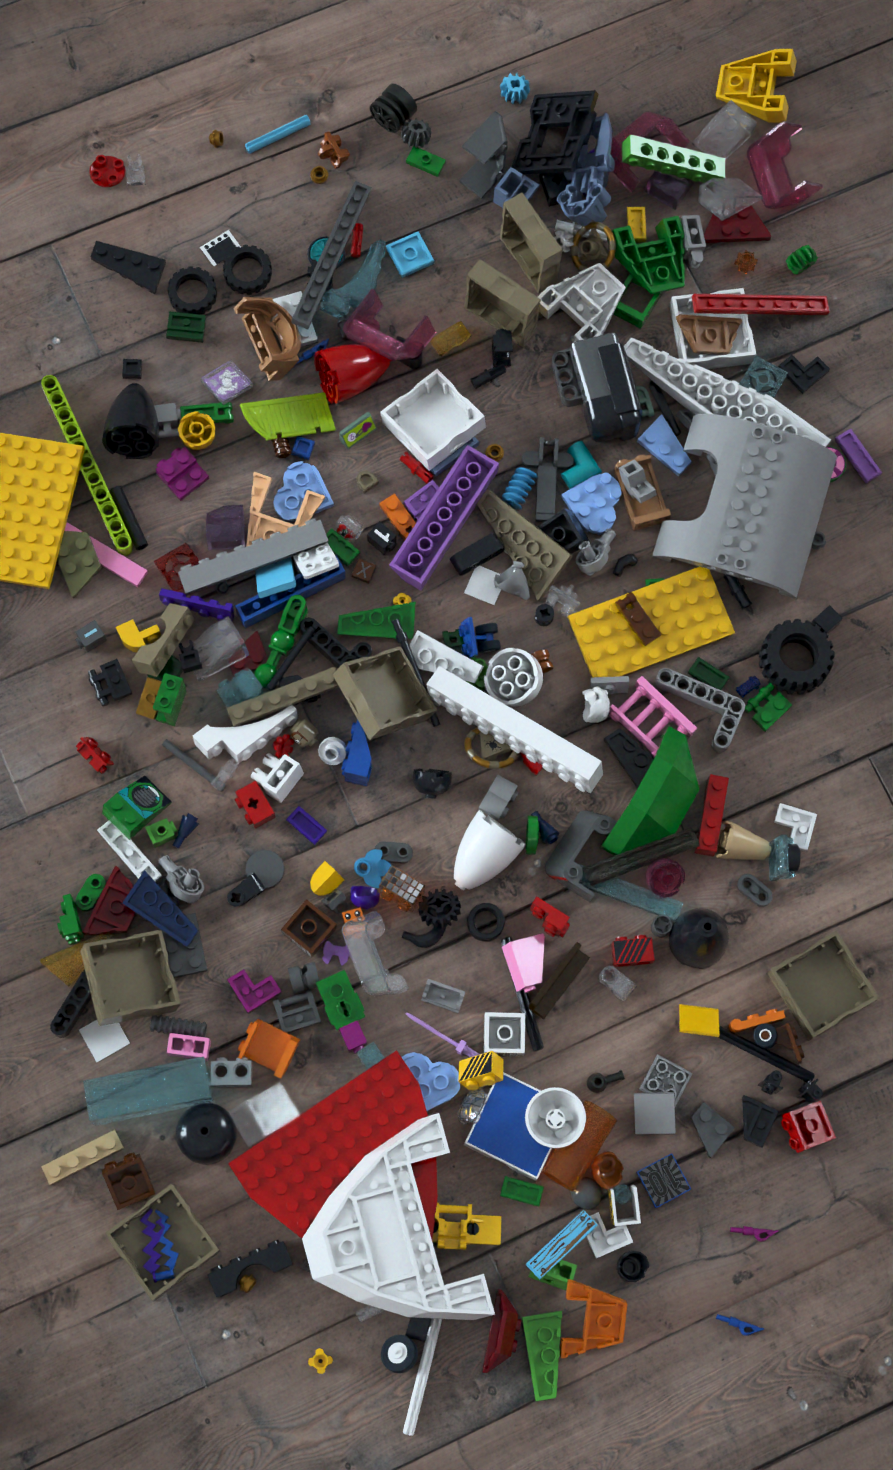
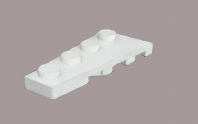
M417 630L409 645L418 669L435 672L440 666L464 681L475 683L484 667Z

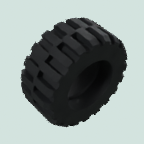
M795 619L792 623L791 620H786L782 625L777 624L767 634L759 651V658H761L759 667L763 668L762 675L764 678H769L768 683L778 686L776 690L782 692L784 689L787 690V694L791 695L794 692H797L798 695L804 694L805 691L811 692L816 687H819L830 673L834 664L832 660L835 657V651L831 650L833 643L827 640L829 635L826 632L822 633L820 631L821 627L817 624L814 627L811 625V621L808 620L805 623H802L801 619ZM787 643H798L805 646L813 657L812 667L806 671H795L788 668L780 658V648Z

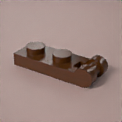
M632 592L626 594L623 600L619 599L615 602V605L644 646L661 636V633ZM629 604L633 607L630 611L626 608Z

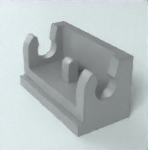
M428 979L421 1001L459 1013L465 991Z

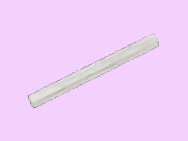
M431 1318L403 1429V1433L413 1436L442 1319Z

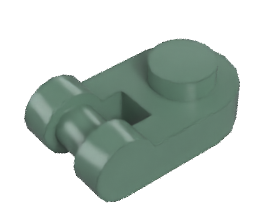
M636 386L640 404L646 407V409H642V417L654 416V409L647 389L642 386Z

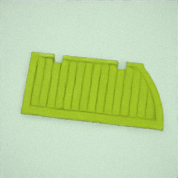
M325 392L240 404L242 413L248 423L266 441L277 439L276 434L280 433L282 438L316 434L317 428L320 429L321 433L336 431Z

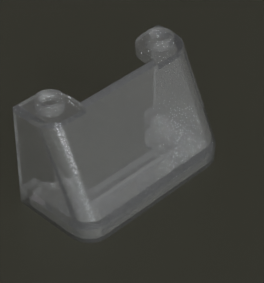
M377 911L346 922L342 927V935L366 994L369 996L399 994L409 990L407 982L402 975L391 974L388 969L384 970L373 941L382 936L385 931L383 919Z

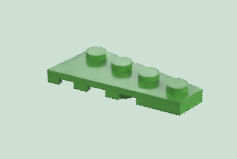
M562 1311L522 1317L535 1401L556 1398Z

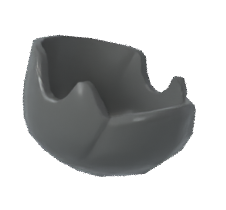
M582 1177L573 1182L570 1194L578 1207L586 1210L593 1209L599 1205L602 1191L594 1179Z

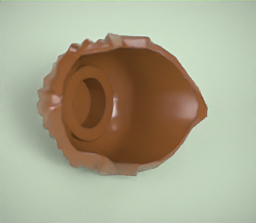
M605 1151L595 1157L591 1165L595 1181L602 1189L606 1190L617 1186L623 1179L621 1174L624 1167L620 1159L610 1151Z

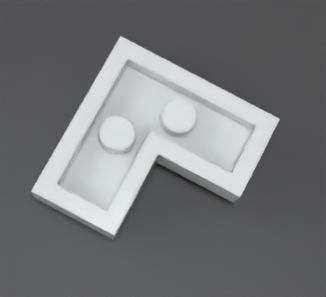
M780 803L774 823L792 828L789 844H797L800 850L806 852L817 814Z
M599 1212L590 1216L597 1224V1227L586 1237L595 1258L633 1243L626 1225L617 1226L606 1231Z

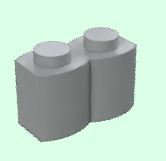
M497 775L478 810L497 821L501 817L504 819L509 811L507 805L510 801L514 802L519 794L516 791L518 786Z

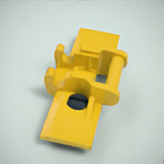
M437 1203L432 1242L437 1243L438 1249L466 1250V1245L470 1244L501 1245V1216L472 1215V1204L457 1206L439 1205ZM439 1213L467 1214V1220L447 1222L445 1219L439 1218Z

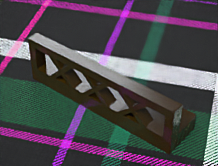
M578 942L575 943L528 1007V1009L543 1020L590 959V957L579 950L581 944Z

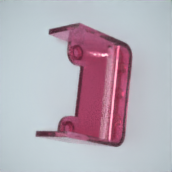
M648 111L612 138L610 154L615 161L613 173L630 193L635 190L640 181L630 170L631 165L622 162V142L630 134L645 137L656 128L661 135L667 137L672 145L686 148L690 141L672 119Z
M783 121L751 144L747 150V158L763 205L766 208L777 209L802 203L823 188L822 184L803 181L793 187L783 158L790 153L792 147L790 137L800 131L802 125Z
M371 289L343 326L345 335L351 340L393 361L419 356L436 334L428 316L425 315L406 341L401 343L380 332V324L374 318L382 309L383 304L376 291Z

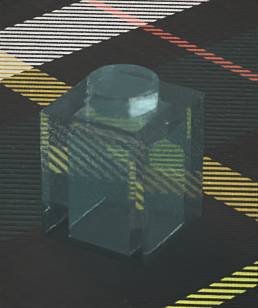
M250 668L244 669L232 678V681L244 698H254L261 693L259 690L262 688V685Z
M374 1041L357 1052V1056L366 1070L385 1059Z

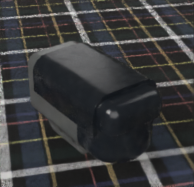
M616 333L576 341L571 344L569 349L553 354L552 371L560 400L566 407L582 405L587 428L593 441L599 443L618 438L621 441H625L638 435L643 411L624 345L619 342ZM562 360L564 364L559 365L556 361ZM567 377L569 380L564 382L560 378ZM572 394L574 397L566 398L565 395Z

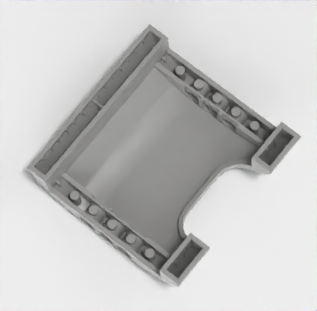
M716 414L694 415L683 451L697 456H701L702 452L710 454L715 459L717 473L704 513L697 519L691 521H662L652 557L667 562L675 559L779 589L778 594L796 599L837 455L825 446L808 438L752 421Z

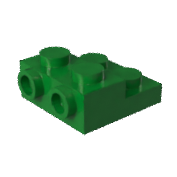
M71 894L63 895L64 901L61 902V908L65 915L59 917L60 923H57L60 935L62 934V937L66 939L69 945L79 943L81 939H84L75 900Z

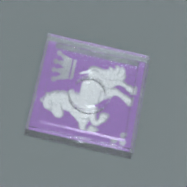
M231 360L201 378V382L222 405H225L253 387V383Z

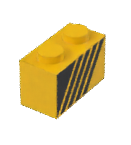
M490 1051L459 1061V1083L468 1090H477L480 1087L494 1085L497 1082L503 1081L504 1059L495 1052Z

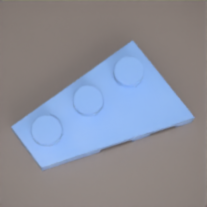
M662 414L637 440L641 446L678 477L692 462L687 453L683 451L682 445Z

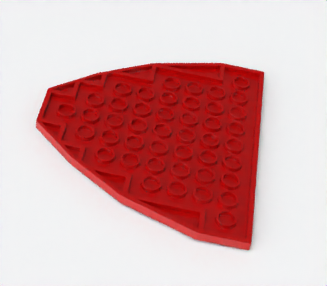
M396 1050L228 1164L253 1201L300 1238H303L328 1197L364 1156L415 1121L428 1116L420 1085ZM436 1157L411 1164L431 1239L433 1238L438 1199Z

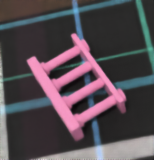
M643 676L636 681V691L619 708L613 704L610 706V717L615 722H620L651 752L653 758H655L659 747L651 740L669 722H673L677 726L678 731L689 738L697 730V727ZM641 696H645L650 700V704L631 722L624 713ZM655 709H659L664 717L645 735L638 726Z

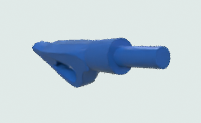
M329 338L302 353L296 364L303 360H308L320 348L326 349Z
M719 1314L716 1316V1319L727 1322L730 1326L738 1327L744 1336L764 1330V1328L741 1321L732 1316L730 1318ZM744 1328H751L753 1331L745 1332Z

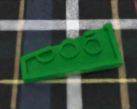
M416 602L339 615L337 634L396 638L397 634L392 621L399 619L403 631L412 640Z

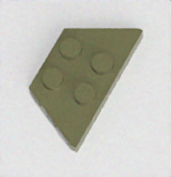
M64 531L57 560L71 596L75 598L78 592L91 581V578L102 569V566L87 532Z

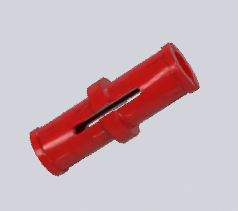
M408 451L404 453L405 456L402 455L400 457V461L411 469L413 475L416 474L426 484L430 482L429 480H433L434 475L420 461L418 462L412 457Z

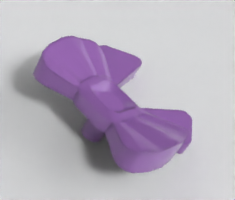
M327 941L323 948V961L329 964L332 956L336 955L339 956L340 964L344 965L350 956V946L341 947Z

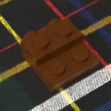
M134 1152L129 1153L123 1157V1161L118 1163L115 1160L110 1161L102 1169V1175L117 1210L155 1194L140 1153L137 1155Z

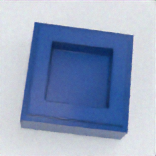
M297 436L291 454L309 460L315 441Z

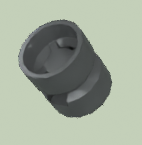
M315 962L304 964L303 968L299 966L288 968L293 993L302 992L305 990V987L309 989L317 988L315 982L319 981Z

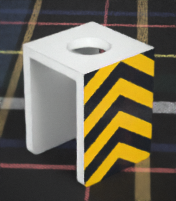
M630 1185L634 1217L617 1219L614 1190L608 1189L611 1223L614 1226L641 1223L637 1187L635 1185Z

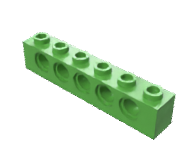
M631 134L622 142V162L631 166H639L647 170L675 175L679 178L692 179L695 182L700 181L711 186L719 184L725 178V158Z

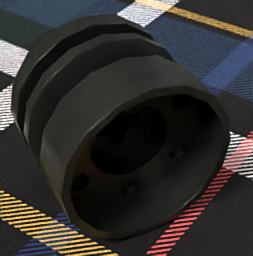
M393 83L382 92V96H379L369 106L371 115L376 122L391 133H396L404 125L405 120L410 119L417 111V105L412 96L404 88Z

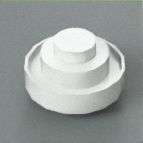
M328 737L319 746V757L326 764L338 765L345 759L347 747L341 739Z

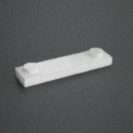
M107 821L97 830L138 879L144 870L155 882L162 877L160 872L131 839L129 840L110 821Z

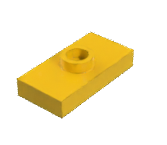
M627 207V226L631 227L635 242H646L645 207Z

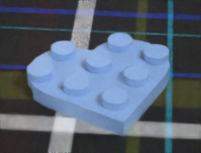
M303 461L295 462L287 467L283 477L284 486L277 491L273 501L275 512L285 522L296 521L307 490L325 496L324 501L315 514L334 506L319 471L314 465L311 466L308 463H303Z
M609 473L592 476L564 492L561 498L569 510L574 512L580 525L587 533L591 532L601 535L607 528L611 529L616 519L614 507L618 504L622 492L619 482Z
M416 1052L405 1054L402 1057L420 1085L427 1111L450 1101L459 1092V1072L453 1065L444 1062L432 1063L427 1056Z

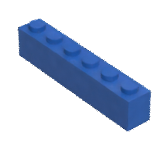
M337 555L339 567L309 579H304L300 573L295 576L296 587L264 598H259V595H256L236 605V613L244 628L246 629L284 610L288 600L293 595H301L306 599L346 579L345 570Z

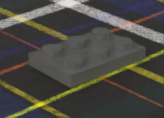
M196 913L187 914V918L199 930ZM162 930L168 953L169 968L174 978L207 971L200 931L189 947H186Z

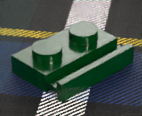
M169 311L166 338L203 343L206 315Z

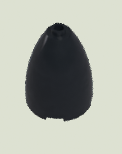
M138 383L129 384L119 393L106 417L102 443L111 454L126 455V459H144L150 457L152 452L159 447V424L156 410L149 394Z
M705 908L692 909L680 915L673 923L669 933V946L674 957L681 964L693 968L703 969L714 965L721 959L728 946L729 933L725 921L716 912Z

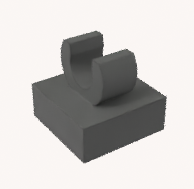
M334 889L322 900V903L336 914L340 913L337 909L339 904L348 907L344 901L346 896L338 889Z

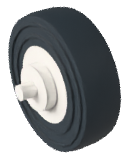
M394 1335L388 1338L381 1349V1360L384 1366L394 1373L409 1371L413 1368L418 1358L416 1344L405 1335Z

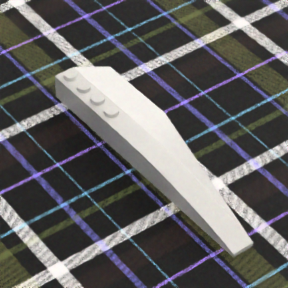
M630 338L624 345L627 358L631 363L695 415L716 414L740 418L808 438L825 447L831 441L823 433L767 394L762 395L756 392L757 390L750 387L748 389L739 385L736 381L724 379L722 375L703 367L686 363L684 359L672 357L665 351L660 352L653 349V346L634 338Z

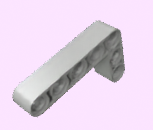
M668 668L661 669L655 680L658 688L723 715L711 745L714 751L718 753L725 752L733 739L745 710L744 701ZM667 676L669 681L663 682L660 677ZM684 683L687 689H680L678 684ZM700 690L705 696L699 697L695 691ZM713 699H721L722 704H716ZM732 705L738 706L739 709H740V711H739V712L733 711V710L731 709V706H732ZM724 722H730L733 728H726ZM717 739H723L726 745H719Z

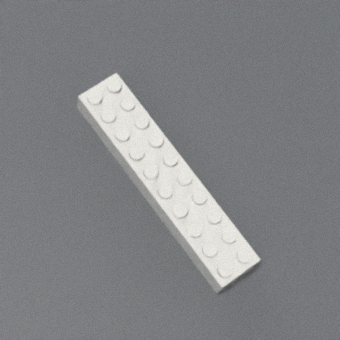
M439 666L427 682L429 696L435 705H442L454 716L456 714L459 715L465 723L469 725L474 724L482 733H489L494 736V739L499 743L508 744L514 752L525 754L528 760L533 763H540L548 772L552 773L553 771L557 773L563 781L574 783L575 787L580 791L585 792L586 790L591 793L603 776L601 760Z

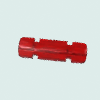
M356 223L353 229L351 257L353 258L361 256L363 224Z

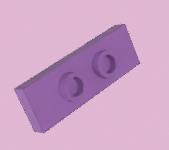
M852 429L835 438L836 443L865 483L882 474V471Z

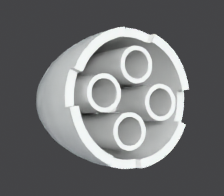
M479 810L469 824L458 849L454 866L455 885L464 891L466 888L470 890L491 880L519 855L526 846V843L520 838L515 837L511 831L490 816L486 817Z

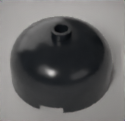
M199 1103L190 1107L182 1114L176 1127V1140L181 1152L191 1161L203 1165L215 1164L225 1159L231 1153L237 1138V1128L234 1119L225 1108L214 1103ZM204 1127L208 1128L206 1135L201 1134Z

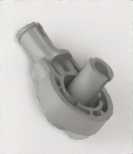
M607 528L601 538L595 539L591 544L589 541H584L579 545L581 551L576 556L575 561L581 572L591 576L595 572L600 571L606 564L608 553L611 550L609 545L616 537V533L612 529Z
M168 855L163 856L158 864L168 874L166 879L170 883L171 892L177 898L189 904L197 901L204 891V884L199 878V871L193 868L187 871L184 867L177 866Z

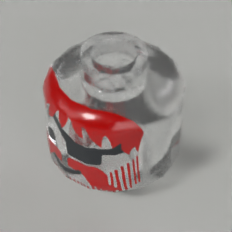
M351 513L345 517L341 515L336 522V525H338L337 533L347 541H352L353 539L356 541L364 530L362 527L363 522Z

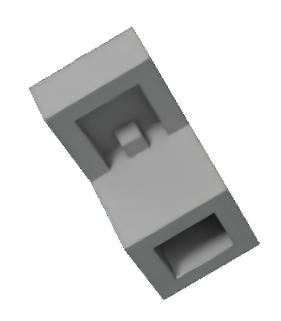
M635 459L619 467L624 487L632 499L636 498L640 503H643L657 495L656 489L646 480L644 469Z

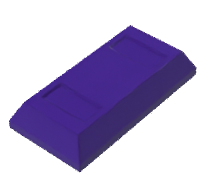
M300 806L286 819L314 845L327 832L321 824Z

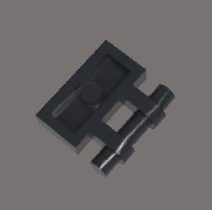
M118 659L100 665L102 673L98 675L94 669L88 671L89 682L91 686H94L95 696L100 701L102 707L109 704L107 697L110 695L113 696L114 701L132 695ZM106 680L109 687L103 690L101 681Z

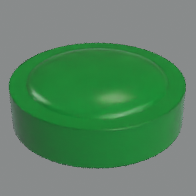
M528 815L526 854L535 855L539 840L538 816Z

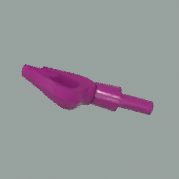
M743 1226V1228L730 1227V1232L754 1235L760 1242L767 1240L778 1232V1230ZM766 1233L768 1236L760 1238L759 1234Z

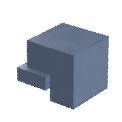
M510 167L495 187L493 202L503 208L504 202L520 193H523L529 201L539 189V184Z

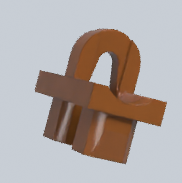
M329 131L325 132V137L320 142L322 147L318 155L320 159L329 158L335 169L340 168L342 162L348 160L350 153L346 148L340 150L339 147L342 141L339 135H331Z

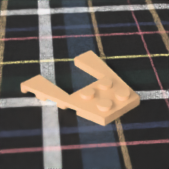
M254 472L246 547L252 545V541L263 538V540H266L273 533L280 531L282 534L288 532L287 529L289 527L306 525L305 522L311 520L324 501L325 496L307 490L295 524L267 516L260 512L272 478Z

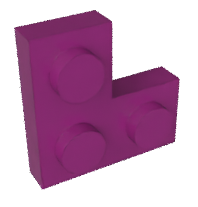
M244 969L227 979L248 1014L282 993L272 975L256 985L252 983Z

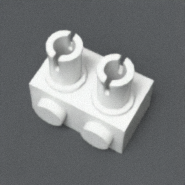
M268 753L266 756L269 758L264 757L263 764L272 768V771L266 774L259 768H256L257 774L252 772L251 778L261 783L267 795L282 803L304 772L300 763L284 754L279 760Z

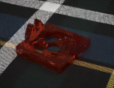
M184 543L155 560L154 564L170 589L177 592L184 587L181 581L171 579L174 575L179 576L175 571V567L178 564L184 566L194 564L195 566L199 564V560L187 543ZM176 555H185L190 559L186 562L178 561ZM171 559L174 565L172 570L166 572V564Z

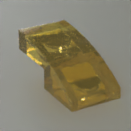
M462 321L436 335L429 342L438 355L443 356L454 346L458 347L472 335Z

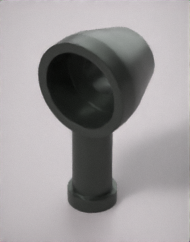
M622 1070L607 1076L594 1073L589 1076L587 1087L593 1093H601L605 1090L607 1084L618 1080H625ZM600 1079L601 1085H595L594 1080Z

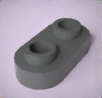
M383 841L379 842L374 848L378 850L386 848L387 853L382 854L381 859L389 863L405 864L413 856L411 846L406 843ZM401 850H406L407 854L401 855L399 852Z
M744 874L738 879V890L755 905L765 907L772 901L773 895L771 890L753 875ZM748 882L750 887H744L743 883ZM760 894L764 895L765 900H760L758 896Z

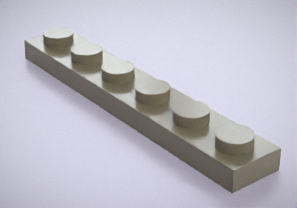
M335 667L226 708L233 727L338 688L339 685L333 676L336 671Z

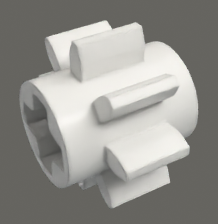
M568 230L556 231L554 238L562 248V252L570 251L569 247L574 245L572 243L574 236L570 235Z

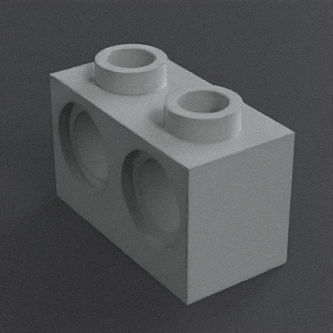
M220 1057L216 1058V1061H211L212 1088L252 1087V1061H248L246 1057L242 1059L236 1058V1061H228V1058ZM221 1067L227 1069V1074L224 1077L216 1075L217 1070ZM245 1067L247 1074L244 1077L237 1076L236 1071L238 1068Z

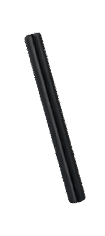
M503 938L501 940L502 947L512 942V938ZM524 990L516 991L521 1012L525 1013V1025L533 1051L542 1050L544 1046L534 1012L528 1009L531 1003L529 995Z
M719 1025L720 1035L718 1038L805 1082L813 1081L814 1073Z

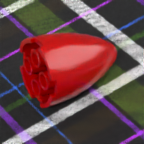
M359 344L334 346L317 351L314 355L315 371H319V378L322 382L320 384L321 389L325 392L326 398L331 404L346 401L369 388L385 373L392 361L390 353L386 352L385 349Z

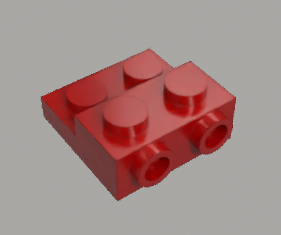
M536 896L530 908L532 915L539 920L545 919L542 926L545 929V933L552 937L560 936L563 938L569 929L570 924L568 921L570 917Z
M821 1100L782 1115V1127L784 1130H788L790 1135L789 1144L797 1153L836 1138Z

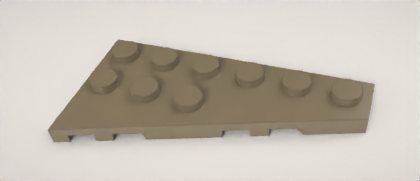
M487 489L477 505L495 530L498 538L502 541L512 561H519L525 565L522 570L526 576L527 584L533 590L536 599L541 601L573 555L493 491Z

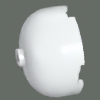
M507 648L499 651L490 659L486 676L484 675V683L491 697L507 706L518 707L531 702L538 695L543 683V672L539 662L533 655L521 649Z

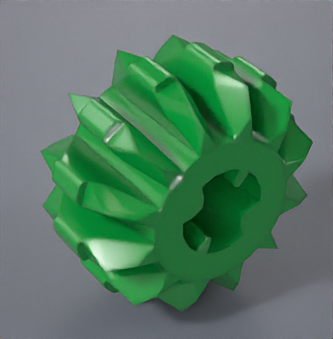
M805 245L792 252L786 259V264L793 274H799L815 264L818 257L814 249L809 245Z

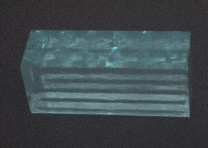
M204 1057L83 1081L89 1121L95 1126L192 1107L200 1103L214 1102L208 1063Z

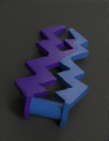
M149 1209L140 1220V1222L148 1226L142 1233L152 1238L151 1242L142 1250L151 1256L143 1267L153 1275L154 1283L170 1278L175 1279L174 1268L179 1253L171 1250L174 1243L164 1237V1234L171 1227V1225L165 1223L169 1217L155 1210V1213L161 1218L155 1223L162 1227L156 1233L153 1231L156 1225L148 1221L153 1212L152 1209ZM160 1242L166 1245L161 1252L171 1257L164 1264L170 1270L156 1273L155 1271L160 1265L155 1263L162 1255L153 1249Z

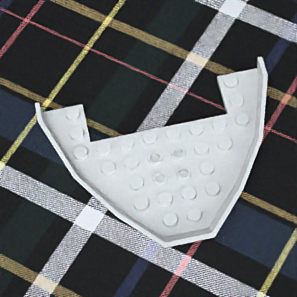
M439 1113L415 1121L364 1156L328 1197L302 1240L313 1280L355 1301L406 1317L476 1320L495 1315L485 1276L480 1274L444 1285L411 1167L412 1163L450 1153Z

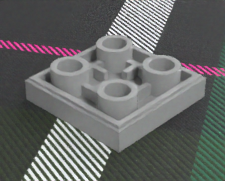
M657 1054L639 1090L643 1093L674 1092L676 1107L693 1073Z
M674 1092L634 1093L635 1134H676Z

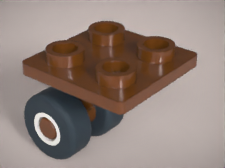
M764 1023L755 1028L753 1037L758 1046L769 1049L775 1044H779L794 1050L798 1065L802 1064V1059L805 1056L801 1045H796L795 1040L798 1039L794 1026L790 1027L789 1023H787L785 1026L775 1029L772 1025Z

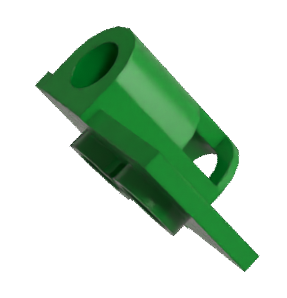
M345 970L315 982L324 1001L326 1015L336 1030L365 1017L363 1005L357 992H354Z

